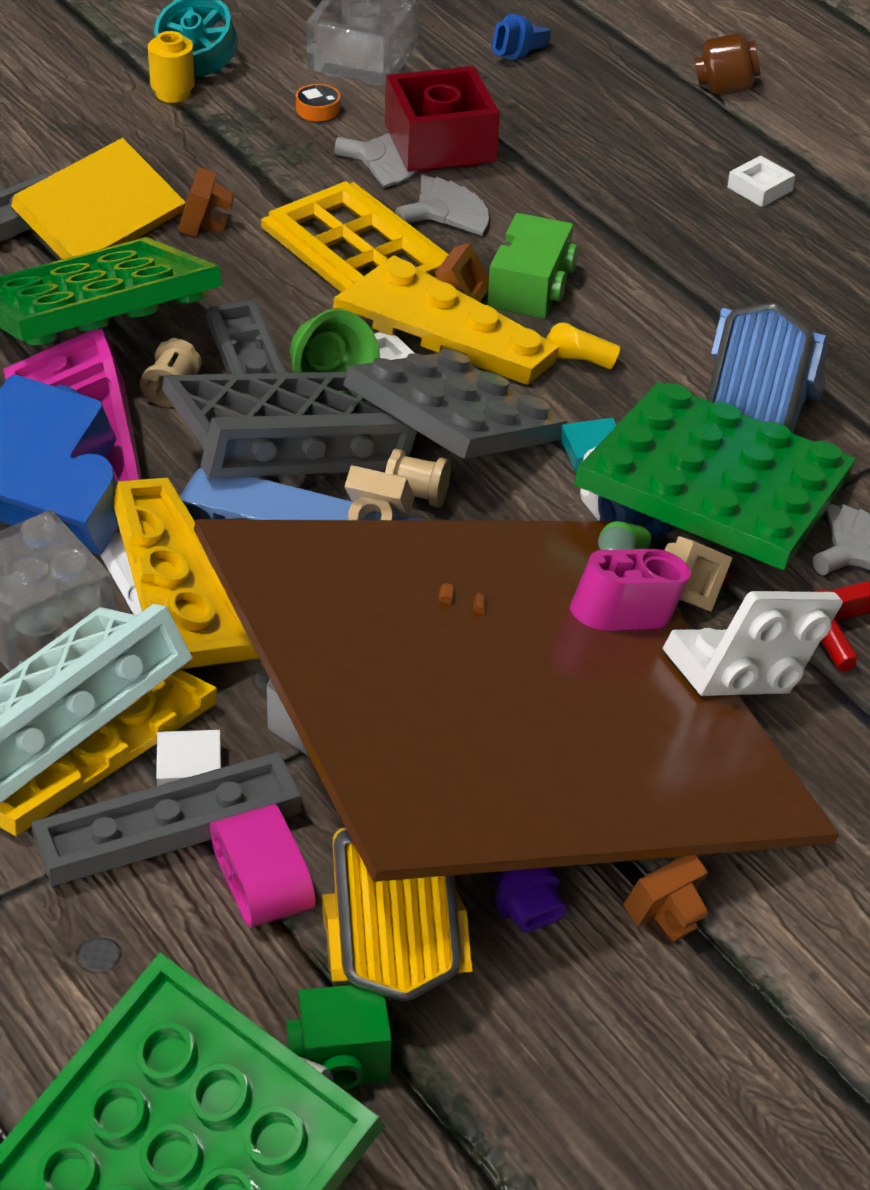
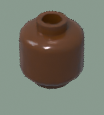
M741 33L706 40L702 46L703 57L694 58L699 85L708 83L709 89L714 95L747 90L752 87L754 77L761 75L755 41L748 42Z

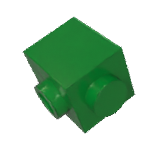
M356 985L298 990V1019L285 1021L288 1049L299 1057L328 1068L330 1073L329 1079L344 1091L355 1088L359 1084L390 1081L391 1034L384 995Z

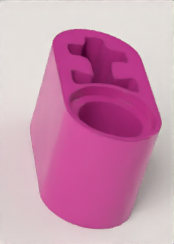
M659 549L595 551L591 554L570 603V610L578 621L590 628L601 631L665 628L669 624L691 576L690 568L678 556Z
M275 803L210 823L211 839L218 864L248 928L315 908V893L309 870L279 807Z

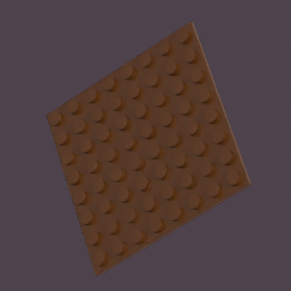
M196 519L194 531L373 882L835 844L839 833L739 695L701 696L662 649L672 630H691L677 609H675L669 624L661 629L601 631L584 625L574 617L570 610L572 598L591 554L601 550L598 545L601 530L613 521ZM445 583L454 585L451 605L438 601L440 587ZM476 593L483 594L486 597L485 615L473 612Z

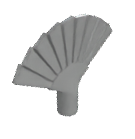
M389 133L368 142L337 137L334 155L362 160L382 188L394 184L397 186L404 181H409L419 172V170L407 171Z
M421 174L419 202L397 207L395 214L408 224L424 220H434L481 236L487 229L489 221L488 208H486L483 200H480L475 192L472 193L465 186L461 187L451 180L448 182L437 176L433 178Z
M830 504L826 510V515L832 531L834 547L814 555L813 566L820 575H826L849 565L860 566L870 570V513L861 508L856 510L844 504L841 506Z

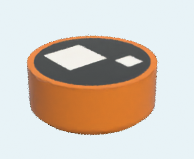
M325 84L304 86L296 92V112L300 117L308 121H329L340 113V93L336 88Z

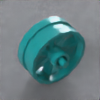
M174 0L162 10L155 22V37L165 31H175L181 33L183 37L188 38L192 42L194 77H203L219 71L231 61L237 51L239 38L228 7L221 0ZM218 21L225 24V26L214 27Z

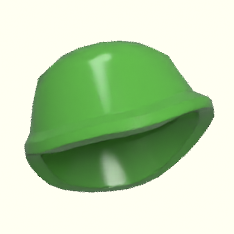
M330 309L300 325L292 337L290 358L293 373L347 372L350 365L372 363L374 359L380 358V350L372 329L361 317L349 310ZM339 391V392H342V393H344V394H347V395H349V396L354 397V396L350 393V391Z

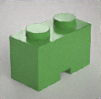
M516 213L506 232L505 242L512 244L511 246L500 245L490 265L488 306L497 310L546 319L553 301L562 300L567 273L573 274L576 267L579 245L572 243L573 223Z

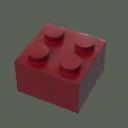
M475 66L386 75L384 123L407 171L419 170V172H430L436 168L452 166L474 167L480 163L497 161L500 112Z

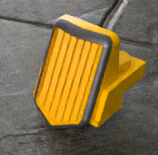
M346 827L336 831L333 836L335 894H322L328 966L332 981L349 980L356 986L398 1001L407 1002L445 983L457 973L472 972L467 910L456 890L455 876L373 882Z

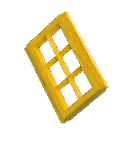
M345 181L271 210L268 212L269 216L261 219V228L340 292H343L364 277L358 272L359 270L371 265L378 267L388 258L402 252L420 265L417 266L418 269L438 279L435 272L449 255L355 182L348 183ZM344 206L356 215L358 219L343 224L329 212ZM316 218L330 230L313 236L299 224ZM374 229L389 242L373 248L360 238L358 234ZM344 240L360 254L343 260L328 247Z

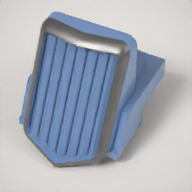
M776 302L740 307L734 310L722 308L711 352L715 366L706 400L711 403L723 402L731 404L738 408L741 414L762 422L780 423L793 433L805 400L809 399L820 402L826 384L823 367L829 352L826 335L812 332L806 324Z

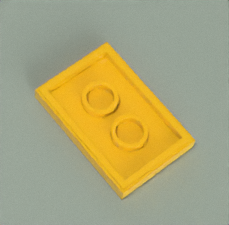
M121 138L15 194L11 207L61 259H66L133 241L181 214L186 202L124 138Z

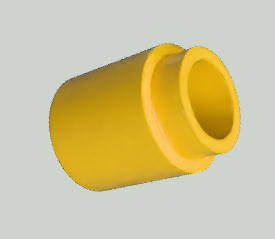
M162 32L148 43L150 86L155 91V96L159 100L167 103L182 102L190 97L191 90L195 85L193 44L179 32Z

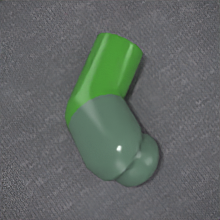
M619 521L606 525L601 530L598 538V545L601 550L648 549L651 542L650 533L646 528Z

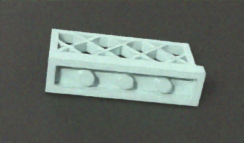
M152 604L138 615L99 607L0 678V803L193 658L167 606Z

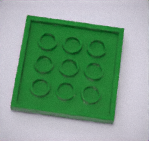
M144 237L0 276V328L23 342L27 341L28 345L50 343L59 338L58 332L74 327H77L79 331L96 330L109 324L108 318L127 313L128 317H141L157 312L159 310L158 304L176 299L177 303H191L207 297L206 290L223 286L220 268L217 264Z
M658 381L580 463L573 485L766 564L785 570L849 479L856 458L842 453L837 446L824 441L813 442L795 435L780 423L759 421L741 414L740 410L731 404L723 402L711 403L708 400L692 395L682 385L674 383L664 384Z
M159 952L0 1144V1190H336L386 1125L378 1115Z

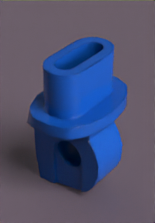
M508 14L503 21L496 24L492 50L495 55L503 56L509 60L524 58L531 49L544 48L549 45L552 29L533 25L522 15Z

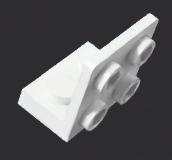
M751 591L744 598L727 630L711 628L672 630L662 649L701 696L788 694L801 680L804 668L818 644L830 631L832 621L843 601L835 592Z

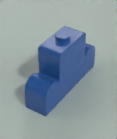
M12 375L7 378L0 388V522L102 555L119 527L113 507L115 487L119 480L112 465L106 459L107 454L116 442V435L99 400L81 395L76 390L65 385L55 387L19 375Z

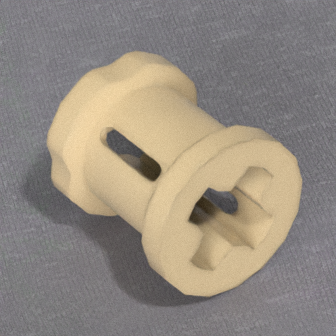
M171 338L160 343L155 352V364L147 368L140 379V389L144 396L158 406L174 407L162 391L164 376L197 375L202 365L200 354L192 344L183 339ZM175 353H178L179 355L173 365V360L171 359Z
M394 449L389 457L385 473L407 478L415 497L429 500L430 506L439 508L444 503L448 491L451 462L449 459L442 457L437 462L406 456L404 450Z

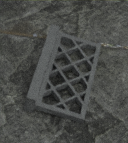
M347 372L165 375L162 385V391L204 448L200 466L208 478L349 472L351 465L375 471H386L389 457L394 449L404 450L406 456H410L417 430L343 386ZM339 391H350V393H351L354 397L349 396V395L344 394V393L339 392ZM291 392H295V393H297V394L303 395V396H305V397H308L309 399L304 398V397L299 396V395H296V394L291 393ZM242 393H247L249 395L259 398L260 400L252 398ZM194 395H200L202 397L210 399L211 401L204 400ZM320 402L323 403V404H326V405H328V406L334 407V408H336V409H339V410H341V411H344V413H343V412H340V411H338V410H335V409H333V408L327 407V406H325V405H322V404H320ZM272 404H275V405H277V406H280V407H283V408L288 409V410H290V411H293V412H295L296 414L291 413V412H288V411L283 410V409H281V408H278V407H276V406H273ZM223 405L228 406V407H230V408H233V409H236V410L241 411V412H243V413H246L247 415L245 416V415H243V414H240V413H238V412H235V411H233V410H230V409L225 408V407H222V406H223Z

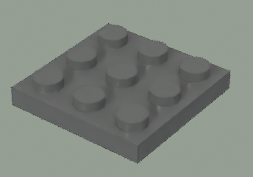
M442 349L440 353L430 355L411 353L408 354L407 358L393 360L376 358L372 363L350 365L343 386L462 459L561 440L562 424L567 423L566 420L549 411L550 405L544 400L518 393L509 387L510 382L506 378L495 373L482 372L469 364L470 358L451 349Z

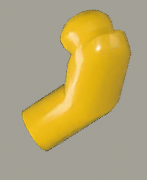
M568 323L554 325L546 337L547 340L559 346L558 359L587 360L610 370L614 366L620 351L619 345L577 329Z

